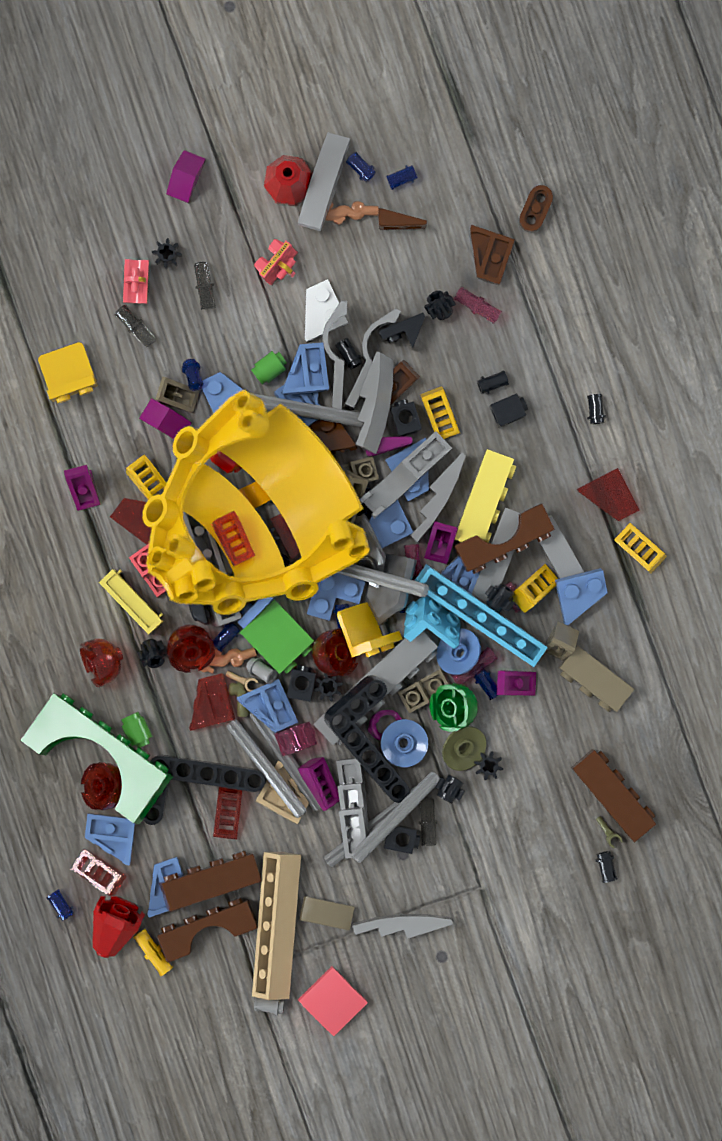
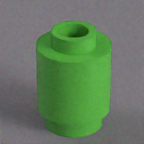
M271 351L254 364L255 367L251 371L263 385L266 382L270 383L286 370L284 365L287 362L280 352L274 354Z
M139 712L121 719L123 723L121 727L127 739L131 741V747L136 745L137 748H141L150 743L149 738L153 736L144 717H141Z

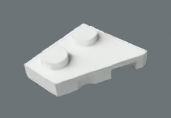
M328 279L306 289V343L323 335L326 322L339 304ZM339 317L331 325L329 332L348 324L346 317Z

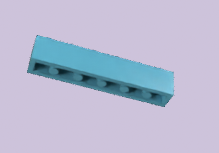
M428 564L424 566L415 581L429 586L428 596L531 666L535 667L548 648L544 643L491 609L484 602Z

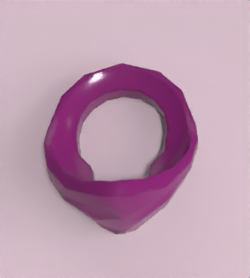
M391 709L376 712L370 719L368 732L377 740L381 741L383 734L379 733L376 728V723L379 722L381 717L391 715L396 721L402 720L400 715Z

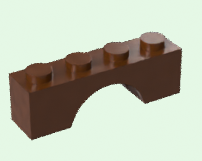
M543 504L518 514L519 523L515 534L511 539L502 544H490L475 535L454 545L466 572L472 570L473 574L485 569V563L491 560L498 563L508 558L506 553L514 549L518 553L529 548L528 542L534 539L541 542L551 537L550 532L555 529Z
M239 897L229 901V906L223 909L216 906L206 910L207 915L198 918L197 914L183 919L184 924L175 927V924L172 923L162 927V932L157 937L167 963L189 955L194 936L203 928L219 926L227 929L234 937L257 929L258 924L249 900H242Z

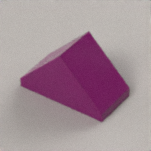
M183 150L173 167L166 195L189 203L206 159Z
M152 398L139 418L172 439H175L181 429L192 424L186 418Z
M434 521L424 558L447 564L458 528Z

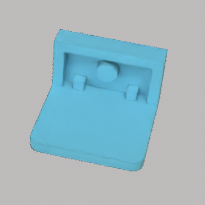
M428 595L419 598L416 602L412 601L407 606L404 622V637L412 642L428 628L455 649L459 646L461 622L455 613L449 612Z

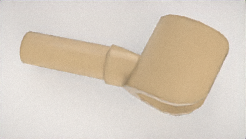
M230 671L226 673V677L242 683L249 692L252 691V689L247 687L249 681H255L259 684L253 677L246 679Z

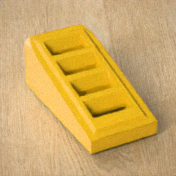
M440 386L420 394L434 432L436 431L443 439L459 434L460 431L443 387ZM441 396L442 398L433 403H428V400ZM442 405L445 406V409H442L440 411L432 413L431 411L432 409L440 407ZM448 414L449 418L435 422L436 418ZM449 423L452 424V427L439 432V427Z
M145 454L126 468V474L148 500L162 488L163 490L165 489L167 483ZM144 466L146 469L137 475L136 472ZM148 474H151L152 477H150L143 483L142 479L146 477ZM157 481L158 485L149 491L147 488Z
M631 523L614 539L618 545L650 574L667 557L662 550ZM634 532L636 535L626 545L624 541ZM641 539L643 542L633 551L631 548ZM647 545L650 547L642 557L638 556ZM655 552L657 556L647 564L646 561Z
M544 564L513 591L515 593L512 597L514 598L513 601L523 612H527L556 586L555 580L558 578ZM540 574H541V575L545 578V580L550 584L549 586H548V585L545 583V581L539 576Z

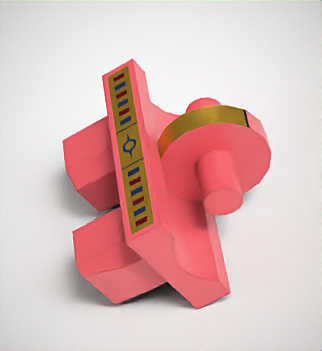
M274 239L268 248L274 256L269 261L264 257H260L254 264L255 268L260 272L259 275L269 285H272L277 278L282 280L286 274L291 277L296 274L291 268L296 263L293 258L298 252L289 242L285 241L283 243Z
M125 259L123 303L148 304L149 260Z

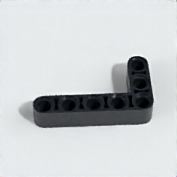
M369 675L363 678L325 712L324 721L382 791L392 801L401 803L410 794L408 785L355 724L387 694L386 684L378 677ZM378 683L377 691L369 693L370 686ZM355 699H360V705L356 709H351V703ZM342 715L341 722L333 725L334 717ZM351 733H357L356 739L353 742H348V736ZM367 750H371V756L368 759L363 760V753ZM385 767L386 773L382 777H377L379 769ZM396 785H401L400 791L392 794V789Z
M157 755L151 759L153 763L158 759L165 761L169 769L167 773L172 776V780L250 792L260 791L266 783L265 776L258 769L168 755ZM181 763L188 764L190 774L187 776L180 775L178 773V765ZM211 767L214 771V777L210 780L204 779L201 775L202 768ZM233 770L237 773L238 780L235 783H228L226 781L225 773L227 771ZM252 774L259 775L262 779L261 785L258 787L251 786L248 782L249 776ZM169 783L163 790L162 795L158 797L152 806L158 809L159 818L152 820L146 815L143 819L146 824L155 825L163 819Z

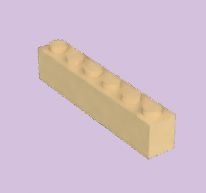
M264 852L252 989L253 997L266 1000L289 999L301 863L300 854Z

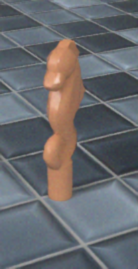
M356 201L352 204L351 208L342 205L332 209L334 205L331 203L325 220L334 221V223L340 225L346 220L345 217L347 216L356 220L362 219L365 215L378 216V206H365L364 203Z
M254 647L243 651L237 648L231 649L225 655H222V652L217 649H213L209 653L210 655L199 658L196 666L204 673L208 671L213 674L214 669L210 666L224 667L231 662L234 667H239L244 663V660L256 657L257 654Z

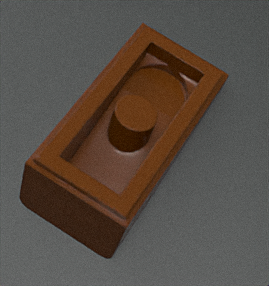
M378 208L380 230L425 229L427 226V220Z
M405 360L401 361L393 369L390 406L420 378L419 374Z

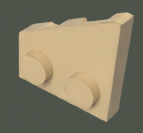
M278 761L274 768L304 807L307 808L309 802L298 789L294 780L283 767V764ZM266 781L255 802L297 825L301 817L296 818L271 784Z

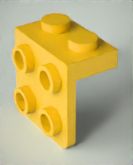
M78 342L39 356L38 362L48 387L49 399L52 402L57 401V404L70 400L72 395L78 393L80 396L93 392V388L98 387L82 343Z
M367 602L337 612V617L352 657L364 653L366 657L380 653L379 648L381 652L395 648V642L403 640L400 631L382 636L379 625Z

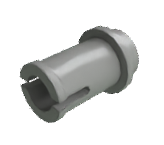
M252 658L247 663V670L250 675H256L268 684L273 683L277 678V671L264 664L261 658Z
M255 997L254 1011L275 1013V1016H278V1014H283L285 1000H266Z

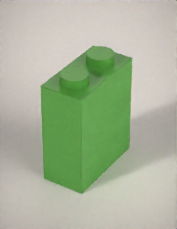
M275 599L240 632L279 674L283 671L287 674L297 665L294 660L300 654L305 657L314 648L311 645L314 639Z

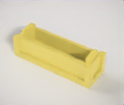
M112 569L99 583L148 635L151 634L164 622L161 618L164 614L160 613L158 615L120 576L123 572L122 570L117 572Z

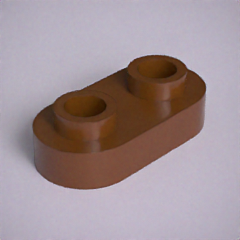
M538 185L534 187L523 207L519 223L522 229L527 232H535L540 229L550 208L553 194L547 186ZM543 195L545 201L538 202L536 196ZM532 216L535 218V223L529 224L526 219Z

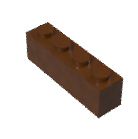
M592 749L576 762L571 769L635 843L656 825L653 820L656 816L647 805L643 808L637 800L640 797L632 787L627 789L622 782L625 779L618 770L612 771L607 766L609 760L600 750L597 753Z
M246 850L232 854L233 859L224 861L223 858L210 861V866L203 869L198 865L186 869L187 874L178 876L177 873L164 876V881L160 882L159 885L167 911L183 908L262 882L254 855L251 853L246 854Z

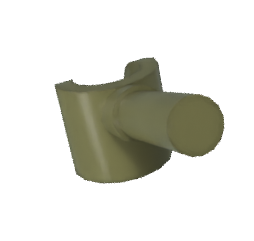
M599 816L596 821L607 835V843L612 848H615L611 844V839L618 837L622 843V838L617 832H612L602 817Z

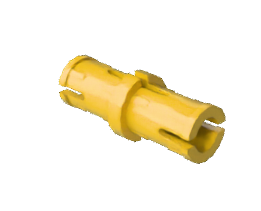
M146 928L133 937L145 953V959L151 961L160 977L173 968L170 963H167L165 956L161 952V946L156 945Z

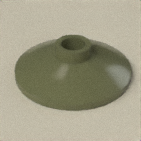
M472 726L452 732L443 745L442 756L444 762L456 771L472 768L476 765L474 761L482 759L480 753H485L486 738L479 729Z

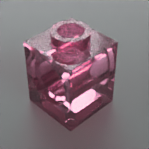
M310 722L275 733L282 756L296 753L317 744L315 731L311 727Z

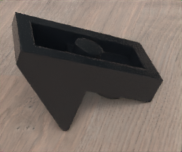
M420 313L380 330L379 335L382 342L388 340L389 344L402 339L401 334L405 333L411 350H413L425 320V315Z

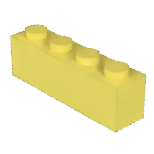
M488 449L486 450L460 520L455 541L461 543L477 535L483 541L489 543L492 533L488 532L491 523H496L500 513L499 510H496L499 500L504 501L508 488L504 487L507 478L512 479L516 466L512 465L513 458Z

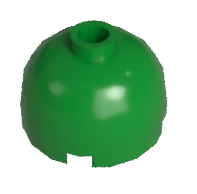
M451 683L437 688L436 693H433L430 698L429 708L433 720H437L441 725L439 727L442 730L453 732L462 730L473 723L478 713V701L474 692L467 686Z

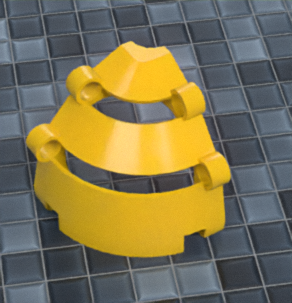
M241 390L231 396L198 430L188 426L178 432L173 442V452L178 459L162 495L152 496L143 509L144 524L152 528L147 556L148 572L163 584L171 601L179 604L212 605L214 612L222 615L233 614L242 610L248 601L284 594L290 600L308 599L319 590L318 582L358 562L370 551L365 530L347 521L363 509L361 502L348 477L328 448L297 415L280 403L270 412L266 413L263 400L245 390ZM218 451L222 452L240 465L261 486L286 521L297 543L301 559L285 567L276 542L260 515L232 483L220 473L205 465L210 457ZM183 511L197 520L216 540L229 561L234 577L226 575L207 561L188 533L183 519Z

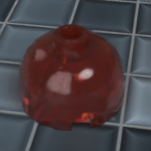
M194 624L184 625L173 631L168 639L167 655L171 666L176 670L191 673L190 670L198 668V671L211 664L215 658V645L209 632L201 626Z
M342 628L323 632L315 640L312 647V657L320 671L326 675L339 677L351 674L358 665V663H355L356 656H351Z
M99 638L80 644L83 647L80 648V655L87 673L91 672L95 677L91 679L92 683L100 688L114 681L120 673L121 660H123L120 648L118 646L114 647L106 639Z
M105 762L89 765L81 779V784H84V792H81L84 802L93 810H110L115 808L120 800L122 791V779L119 768L115 764Z

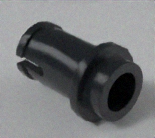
M345 338L344 341H339L335 346L344 358L345 366L352 370L362 364V356L357 354L349 341L350 339Z
M503 370L486 378L484 376L480 377L477 385L481 394L486 393L488 395L494 389L509 385V381Z
M602 394L587 396L589 405V417H587V420H590L591 425L605 423L606 415L603 412Z
M610 851L596 854L597 859L595 861L599 863L602 882L607 883L617 880L612 860L614 855H611Z

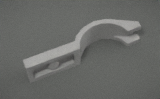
M344 300L340 301L326 322L322 335L324 348L329 357L334 360L332 408L342 409L344 359L336 356L330 349L328 332L331 325L339 317L347 315V301Z
M395 308L371 324L365 332L362 351L366 362L345 406L354 410L360 398L359 394L372 364L367 351V342L371 334L380 327L396 324L401 314L400 310Z
M435 431L384 480L359 499L361 504L364 503L373 512L372 516L375 519L452 450L451 446Z

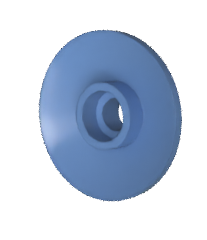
M460 628L459 646L455 649L441 639L436 655L439 666L451 675H461L470 671L479 660L481 653L480 641L473 632Z
M402 719L394 721L386 727L381 737V750L384 757L391 764L398 767L416 765L424 758L428 749V737L425 730L412 720ZM402 738L407 740L405 747H400L399 741Z

